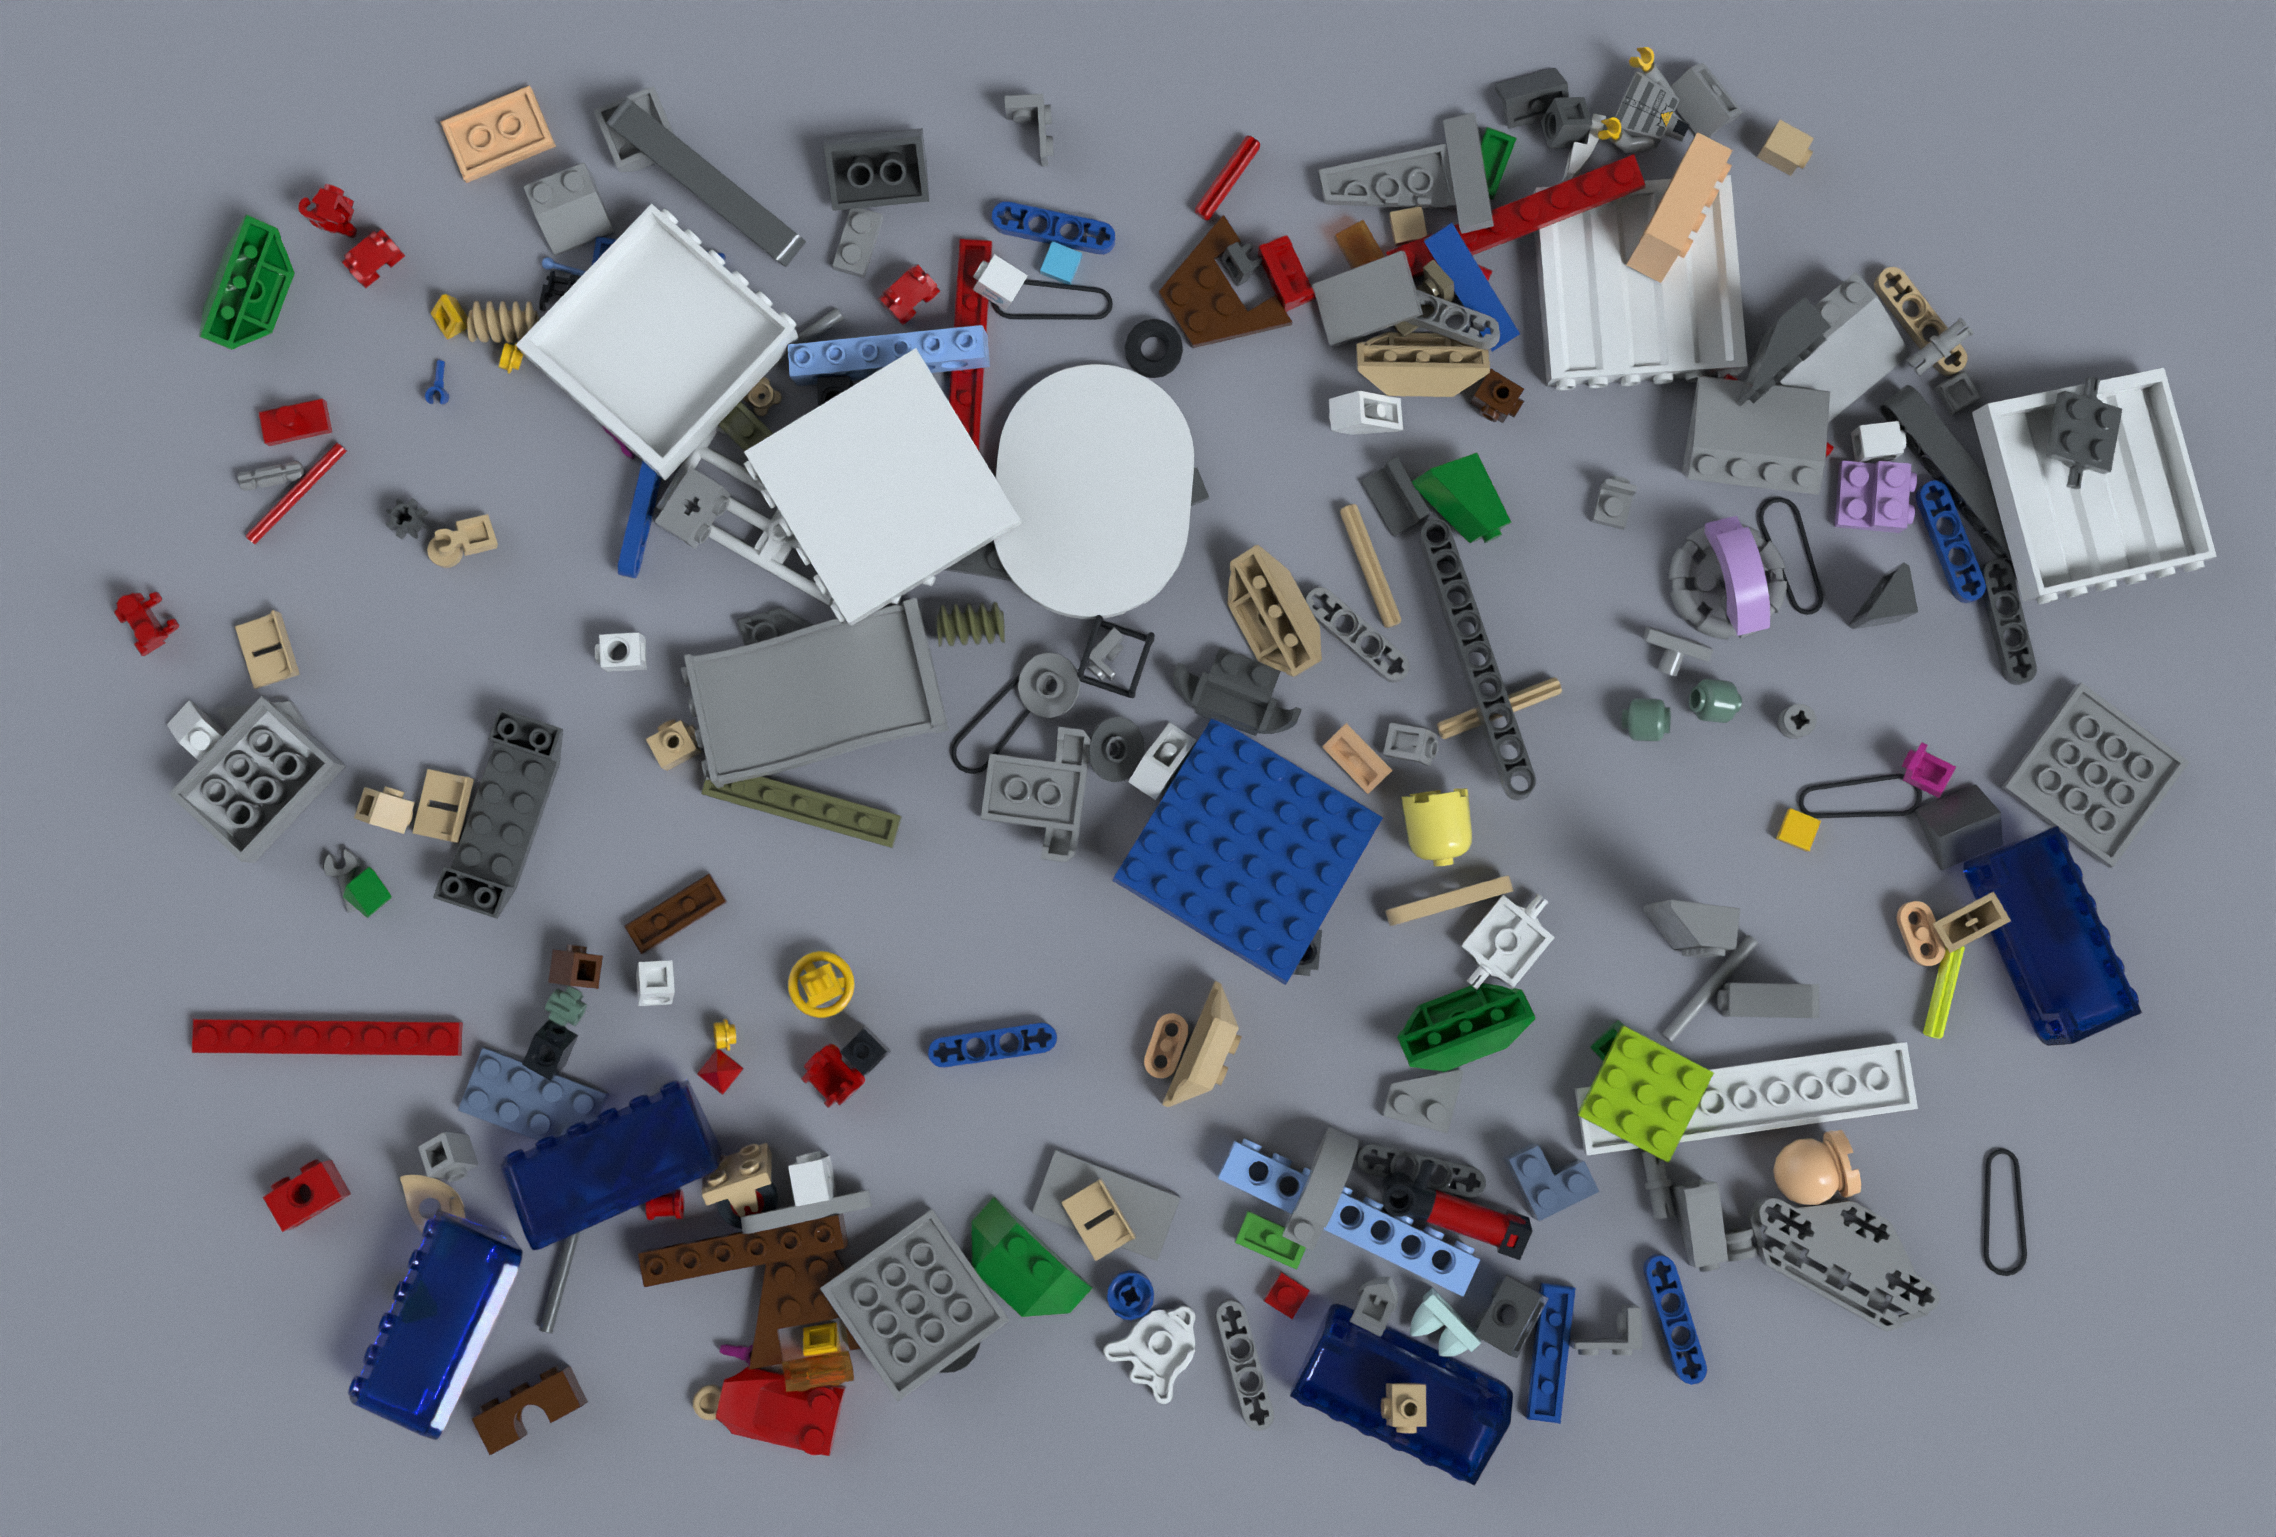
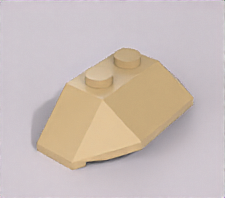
M1387 332L1373 337L1367 342H1360L1356 347L1358 372L1387 396L1454 397L1490 373L1488 349H1479L1438 333H1410L1406 337H1402L1397 332Z
M1255 545L1230 561L1231 575L1227 605L1258 662L1295 677L1322 661L1320 626L1290 571L1259 545Z
M1214 981L1162 1105L1166 1107H1171L1211 1091L1215 1084L1221 1086L1229 1068L1223 1065L1227 1054L1234 1055L1242 1036L1236 1034L1239 1028L1222 984Z

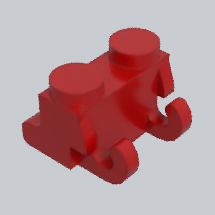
M325 184L323 189H319L312 201L308 197H304L299 202V212L309 219L316 228L333 234L339 233L354 238L357 234L356 227L350 223L354 213L352 208L354 201L343 196L344 191L342 189ZM311 202L316 205L311 211L307 210Z
M381 229L379 232L374 230L344 255L346 259L342 263L366 289L381 277L377 273L381 267L387 264L392 268L405 255L388 234Z
M916 264L910 266L900 278L882 292L883 295L877 301L896 320L904 325L917 313L913 308L921 300L925 303L931 301L940 292V289L930 275L925 273Z
M132 592L129 595L120 597L118 602H116L117 609L114 611V614L120 623L127 621L131 626L135 637L139 640L134 645L141 656H146L164 645V640L169 637L168 635L180 626L176 619H170L166 622L168 626L163 628L152 612L151 608L162 601L159 592L149 594L151 599L147 601H142L145 598L141 593Z
M834 1044L826 1045L803 1066L807 1072L801 1078L805 1084L810 1081L826 1099L824 1104L827 1108H830L835 1102L840 1106L865 1083L864 1076L856 1068L850 1069L841 1060L842 1054L840 1049Z

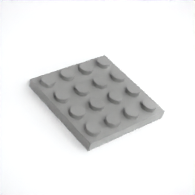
M2079 683L2001 789L2105 866L2111 868L2118 862L2190 762L2088 686Z
M933 1209L820 1288L897 1402L1009 1322V1318Z

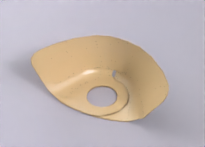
M412 1174L401 1176L400 1181L403 1185L410 1216L417 1228L432 1245L438 1259L441 1261L445 1260L456 1247L464 1227L465 1210L459 1194L451 1186L434 1178ZM427 1198H434L441 1205L439 1215L432 1219L422 1217L419 1212V1205Z

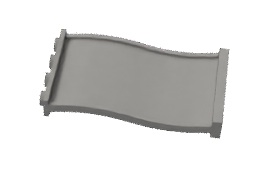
M916 598L903 601V604L881 608L853 626L849 625L846 620L840 622L837 618L738 648L698 656L684 655L686 666L681 667L682 676L686 687H691L693 696L688 698L691 715L693 718L697 717L700 728L695 730L696 741L700 749L704 748L706 760L702 761V769L705 779H711V782L717 788L724 787V784L749 780L805 766L887 741L930 732H936L937 734L949 731L924 622Z

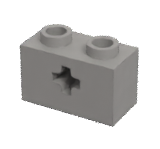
M690 467L655 520V523L663 530L696 549L699 543H704L711 533L710 526L716 517L721 516L726 511L731 494L722 485ZM693 507L700 508L698 513L691 512Z

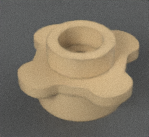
M763 377L743 399L745 402L751 403L756 415L764 416L772 405L781 402L782 396L779 391H774L770 386L769 379ZM764 394L765 398L760 399L759 395Z

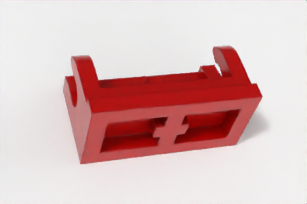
M1288 235L1260 245L1257 254L1258 258H1262L1261 265L1276 297L1286 312L1316 299L1315 292Z

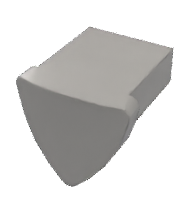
M1391 1277L1372 1279L1359 1288L1358 1295L1360 1297L1350 1319V1322L1379 1337L1384 1332L1390 1315L1395 1311L1398 1303V1292Z

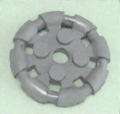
M1702 527L1686 538L1687 543L1682 549L1678 548L1673 556L1668 580L1672 581L1673 589L1670 595L1680 616L1685 621L1689 620L1697 626V631L1710 637L1728 639L1729 636H1736L1737 633L1732 624L1726 620L1727 594L1726 590L1719 584V576L1723 572L1719 560L1705 535V527ZM1749 527L1757 545L1764 572H1769L1770 583H1767L1771 617L1774 612H1779L1786 595L1787 581H1784L1782 571L1786 568L1775 545L1770 540L1766 542L1758 535L1759 531ZM1696 551L1704 557L1699 564L1692 558ZM1686 579H1694L1695 590H1686ZM1700 604L1710 610L1706 617L1697 610ZM1758 631L1739 635V637H1747L1757 633Z

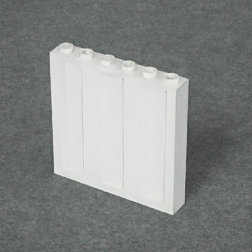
M1727 175L1723 183L1716 182L1714 188L1718 189L1719 192L1710 208L1704 206L1701 213L1705 214L1706 217L1698 232L1691 231L1688 238L1694 241L1684 258L1677 257L1661 283L1626 264L1639 244V240L1655 213L1654 211L1662 196L1669 187L1671 179L1645 180L1646 188L1534 231L1547 387L1556 386V390H1571L1576 388V385L1588 384L1589 388H1603L1611 382H1621V386H1635L1640 384L1642 380H1653L1654 384H1667L1673 382L1674 378H1686V382H1697L1698 376H1718V378L1723 379L1729 373L1737 378L1738 374H1741L1746 369L1748 364L1731 175ZM1536 187L1534 193H1537L1549 187Z
M2164 368L2101 380L2099 382L2097 398L2103 403L2122 408L2111 472L2100 474L2091 470L2083 471L2081 489L2067 488L2066 484L2070 468L2061 461L2046 457L2057 394L2067 391L2082 396L2085 384L1988 403L1972 412L2023 602L2036 599L2038 605L2058 600L2057 594L2066 593L2067 598H2072L2088 593L2087 588L2096 586L2097 592L2117 587L2116 581L2125 580L2126 585H2131L2147 580L2146 575L2153 573L2155 579L2176 574L2175 568L2183 567L2184 572H2190L2204 568V561L2217 557Z

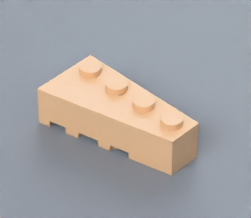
M1697 132L1668 185L1669 187L1656 207L1655 213L1645 228L1639 244L1628 260L1627 266L1661 283L1677 257L1684 258L1694 241L1688 238L1691 231L1698 232L1706 217L1705 214L1701 213L1704 206L1710 208L1719 192L1718 189L1714 188L1716 182L1723 183L1732 166L1727 163L1733 151L1732 149Z

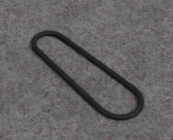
M1025 280L1023 284L1100 293L1107 298L1108 307L1105 312L1098 315H1011L1004 313L998 305L992 302L993 308L1000 316L1017 320H1097L1108 316L1113 306L1110 294L1104 289Z
M1782 497L1772 498L1765 502L1760 509L1758 516L1760 527L1766 542L1771 541L1764 523L1763 516L1765 510L1771 504L1778 502L1785 503L1793 509L1819 600L1816 607L1811 610L1799 607L1784 570H1782L1783 579L1787 581L1786 591L1794 609L1801 614H1814L1822 607L1824 599L1800 511L1789 499Z
M1020 674L956 739L952 746L951 755L954 764L959 770L969 774H976L988 768L989 759L980 768L968 769L962 766L957 759V747L972 729L1019 682ZM1025 710L993 754L998 755L1028 716L1029 710Z
M1892 774L1807 787L1799 797V806L1804 814L1813 818L1905 816L1913 813L1919 807L1922 801V791L1915 787L1917 800L1914 806L1905 811L1816 814L1809 812L1804 806V798L1811 791L1899 778L1903 779L1905 775Z
M2006 1149L1995 1150L1989 1155L1986 1161L1984 1258L1990 1270L2002 1276L2015 1275L2022 1270L2027 1259L2020 1167L2015 1154ZM1999 1154L2008 1155L2014 1163L2022 1249L2019 1265L2009 1271L1999 1270L1994 1267L1989 1257L1991 1163L1993 1158Z

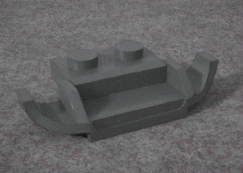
M1219 648L1209 674L1203 672L1200 678L1189 673L1185 669V665L1179 662L1173 674V682L1178 693L1186 703L1195 709L1196 714L1214 719L1254 736L1257 733L1274 734L1292 728L1297 723L1302 710L1297 707L1287 710L1275 706L1277 700L1271 698L1280 675V670L1223 648Z

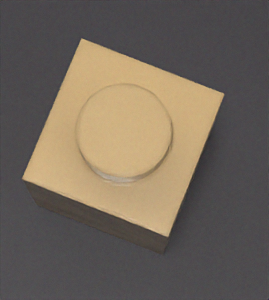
M1779 120L1768 136L1757 158L1791 176L1797 167L1803 169L1809 161L1813 151L1808 148L1814 138Z

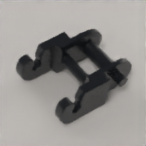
M555 271L550 272V275L546 277L548 284H543L539 301L540 311H546L545 302L548 303L549 297H552L553 294L563 296L566 293L565 291L554 290L555 283L568 285V291L577 282L574 274H571L570 278L556 276Z

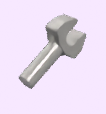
M350 850L343 851L344 859L346 860V865L343 869L338 868L334 855L328 854L324 863L325 875L333 876L339 880L342 894H344L346 885L353 880L354 872L361 868L359 858ZM344 898L347 913L358 911Z

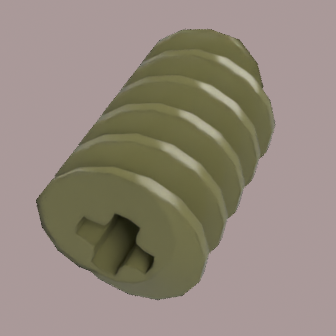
M997 601L993 602L991 611H987L984 602H980L977 612H974L971 603H967L964 613H961L958 605L954 604L951 614H948L945 606L941 605L937 615L939 647H941L944 637L949 646H954L957 636L962 645L968 644L970 636H972L975 644L979 645L983 635L986 636L989 644H993L996 634L999 635L1001 642L1005 643L1004 612L1000 610Z

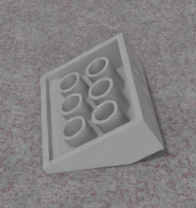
M1857 272L1853 273L1814 306L1831 325V328L1823 335L1827 341L1805 361L1798 364L1779 383L1775 380V385L1829 391L1828 423L1911 354L1878 296ZM1755 356L1748 362L1750 367L1753 364Z
M1698 376L1682 467V474L1687 479L1819 495L1826 459L1830 404L1829 391L1774 385L1754 404L1748 400L1740 407L1737 402L1746 381Z
M261 696L173 788L169 795L241 862L255 863L346 766L318 740L264 696Z

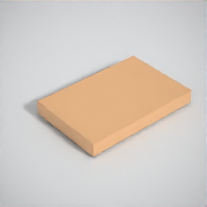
M530 85L440 122L466 183L556 147Z

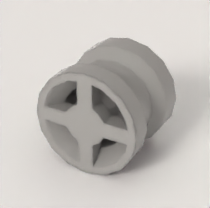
M1805 704L1790 706L1784 709L1778 717L1780 732L1790 739H1798L1810 734L1817 724L1815 712Z
M1751 1227L1725 1231L1729 1260L1726 1262L1745 1260L1758 1256L1757 1248L1753 1246L1751 1240L1754 1235Z

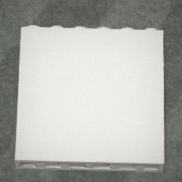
M651 204L528 331L516 346L527 359L661 478L666 480L788 351V344H795L799 337L795 330L797 324L789 315L783 311L780 314L775 312L771 308L773 303L759 290L756 294L747 287L749 282L738 271L734 270L732 273L723 266L725 261L714 250L705 251L700 246L701 240L691 230L682 231L676 225L678 220L668 210L663 208L662 211H659Z
M916 348L744 451L748 458V461L744 463L753 480L761 479L766 488L761 491L763 497L771 509L776 506L778 507L783 518L778 520L788 537L795 535L801 545L796 548V551L806 566L812 563L818 574L813 579L821 592L825 594L829 591L835 603L830 606L840 622L846 620L851 626L1021 524V519Z

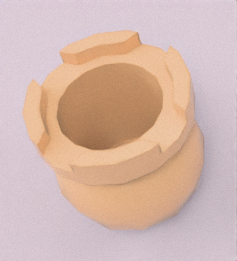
M1842 1130L1825 1132L1823 1143L1812 1138L1797 1139L1782 1148L1776 1157L1773 1173L1778 1189L1789 1200L1803 1205H1819L1829 1200L1836 1190L1845 1198L1861 1192L1859 1169L1852 1170L1847 1154L1854 1152Z

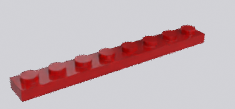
M1633 154L1491 210L1494 224L1492 227L1462 234L1459 223L1454 226L1473 256L1644 189L1646 185ZM1430 235L1386 252L1387 256L1399 251H1404L1413 279L1424 275L1423 267L1432 260L1436 262L1424 242V239Z
M193 1019L192 1053L462 1056L463 1022Z

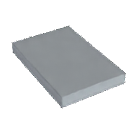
M1399 251L1312 284L1331 347H1336L1423 315L1404 251Z

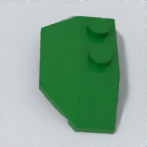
M249 215L243 217L225 249L203 307L199 337L233 350L273 333L295 274L278 228Z
M1482 983L1478 990L1471 985L1418 1005L1408 1019L1403 1031L1401 1030L1398 1034L1397 1039L1409 1067L1446 1072L1508 1048L1536 1018L1522 989L1513 988L1512 990L1499 985Z
M995 1196L972 1220V1267L979 1277L1021 1317L1071 1313L1093 1288Z

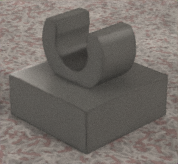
M1236 242L1226 248L1221 258V262L1237 287L1247 282L1253 271L1257 270L1263 261L1261 257L1251 261L1246 256L1254 247L1252 243L1245 244L1241 248L1239 243Z

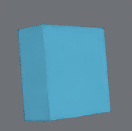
M1052 241L1040 269V274L1071 285L1083 257L1082 253Z

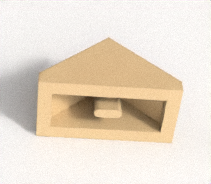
M1993 891L1938 920L1933 925L1949 953L2011 920Z

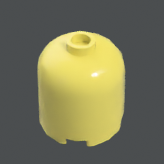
M1455 788L1453 792L1441 793V790L1427 791L1401 797L1408 841L1411 851L1415 856L1423 860H1433L1435 867L1454 864L1453 858L1461 856L1469 850L1472 844V829L1468 788Z

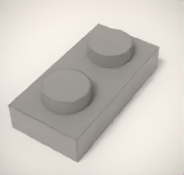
M862 208L850 209L832 265L834 270L865 279L883 221L882 214Z

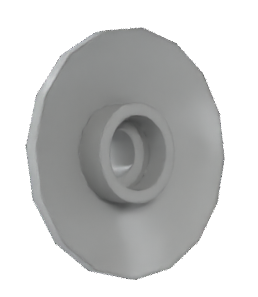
M1047 652L1036 655L1028 661L1020 673L1018 683L1020 699L1027 710L1039 717L1054 718L1063 715L1071 709L1079 696L1080 679L1077 676V669L1069 659L1055 653ZM1053 680L1057 682V689L1054 692L1050 690V683Z

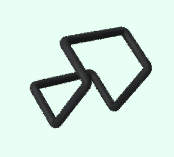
M1097 615L1077 672L1080 681L1128 698H1134L1150 647L1154 642V633L1150 632L1148 635L1103 621V617ZM1100 627L1109 630L1115 627L1121 634L1145 641L1129 691L1084 676Z

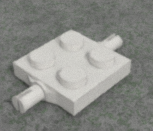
M1537 894L1526 909L1516 906L1507 897L1501 895L1460 945L1462 949L1474 958L1479 966L1470 978L1466 980L1476 990H1478L1489 975L1499 978L1508 987L1513 989L1555 938L1541 926L1536 918L1548 904L1546 899L1540 902L1543 898L1541 895Z

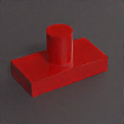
M323 398L258 412L264 443L268 446L333 433L327 401Z

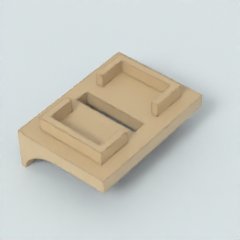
M273 610L262 618L235 626L255 689L300 675L280 612ZM282 644L283 648L257 657L254 656V652Z
M427 769L412 833L459 843L474 779ZM430 800L459 806L458 811L453 812L430 807Z
M1102 1178L1061 1202L1095 1261L1136 1238L1135 1233ZM1112 1208L1115 1214L1087 1230L1084 1224Z

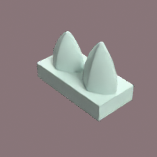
M1433 1287L1423 1296V1303L1416 1310L1411 1322V1336L1427 1335L1445 1325L1446 1328L1441 1334L1438 1350L1440 1356L1447 1357L1461 1354L1468 1349L1472 1352L1481 1344V1339L1475 1336L1476 1331Z

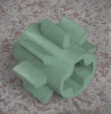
M568 986L565 992L557 988L545 1006V1010L551 1013L548 1019L560 1026H566L567 1023L576 1026L587 1008V1004L581 1001L584 997L582 992L572 986Z

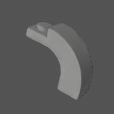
M1328 1126L1315 1153L1306 1184L1284 1228L1282 1237L1314 1250L1324 1227L1326 1228L1349 1176L1358 1148V1139Z

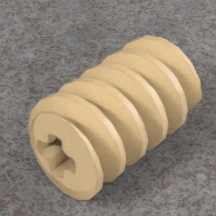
M474 301L467 321L468 338L470 342H475L477 337L481 342H488L490 337L496 343H500L503 337L509 343H513L516 337L520 341L539 321V315L537 311H534L531 301H527L524 311H521L518 301H514L511 311L507 309L505 301L500 302L498 310L494 309L492 301L487 302L485 310L481 309L479 301Z

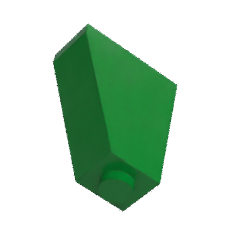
M1477 452L1431 468L1412 481L1414 487L1469 543L1483 539L1484 543L1495 540L1502 535L1501 529L1512 523Z

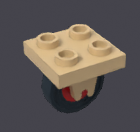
M768 1143L761 1145L751 1144L742 1148L740 1152L729 1156H715L703 1166L702 1197L707 1206L717 1202L720 1215L725 1222L734 1228L742 1229L740 1217L774 1210L777 1207V1189L771 1180L772 1153Z

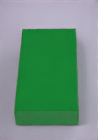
M1486 127L1481 140V149L1489 199L1494 200L1517 138Z

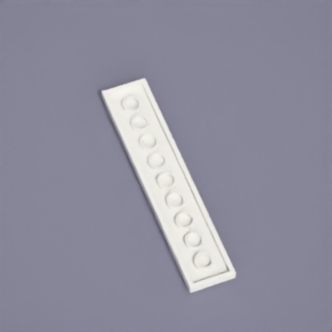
M1907 1042L1708 1069L1714 1072L1680 1142L1918 1109ZM1591 1086L1575 1088L1578 1111ZM1579 1117L1585 1155L1638 1148Z

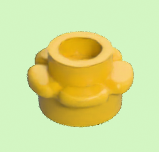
M517 342L515 345L505 343L498 368L508 370V374L512 372V369L519 370L523 354L518 350Z
M724 1019L723 1022L713 1023L716 1049L726 1048V1051H730V1044H736L735 1025L728 1024L727 1019Z

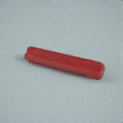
M1250 135L1244 138L1195 207V213L1206 221L1212 217L1260 149V142Z

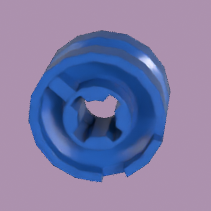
M1126 1270L1120 1272L1113 1277L1108 1286L1107 1300L1109 1307L1115 1315L1122 1319L1133 1320L1142 1318L1153 1305L1154 1290L1151 1281L1139 1271ZM1134 1288L1137 1293L1136 1299L1133 1301L1126 1300L1124 1292Z

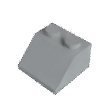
M585 163L523 186L534 215L554 256L594 242L596 237H607L615 233L594 177Z

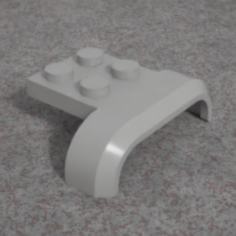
M1065 727L1058 728L1055 762L989 754L981 820L1046 828L1041 859L1067 862L1074 857L1077 850L1089 762L1087 747L1091 742L1085 731Z

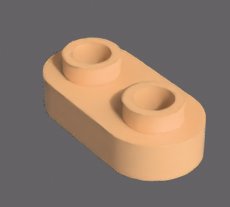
M1920 901L1903 904L1897 912L1896 919L1911 959L1921 966L1938 964L1945 955V944L1933 925L1936 920L1931 908ZM1911 912H1914L1918 917L1915 924L1909 922L1908 916ZM1924 943L1929 947V953L1926 956L1920 951V947Z
M1168 1013L1160 1017L1155 1025L1144 1058L1147 1072L1155 1078H1167L1177 1068L1188 1036V1024L1182 1016ZM1170 1023H1174L1178 1027V1032L1175 1036H1168L1165 1032V1027ZM1158 1055H1164L1167 1058V1064L1163 1068H1158L1154 1064V1059Z

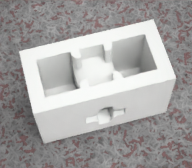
M820 1151L807 1153L796 1157L797 1162L788 1166L796 1207L827 1201L837 1196L830 1156L821 1157Z

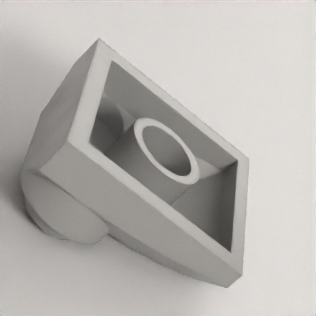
M654 86L627 96L673 133ZM624 97L595 109L594 113L618 171L634 172L653 165L655 162L606 123L625 99Z

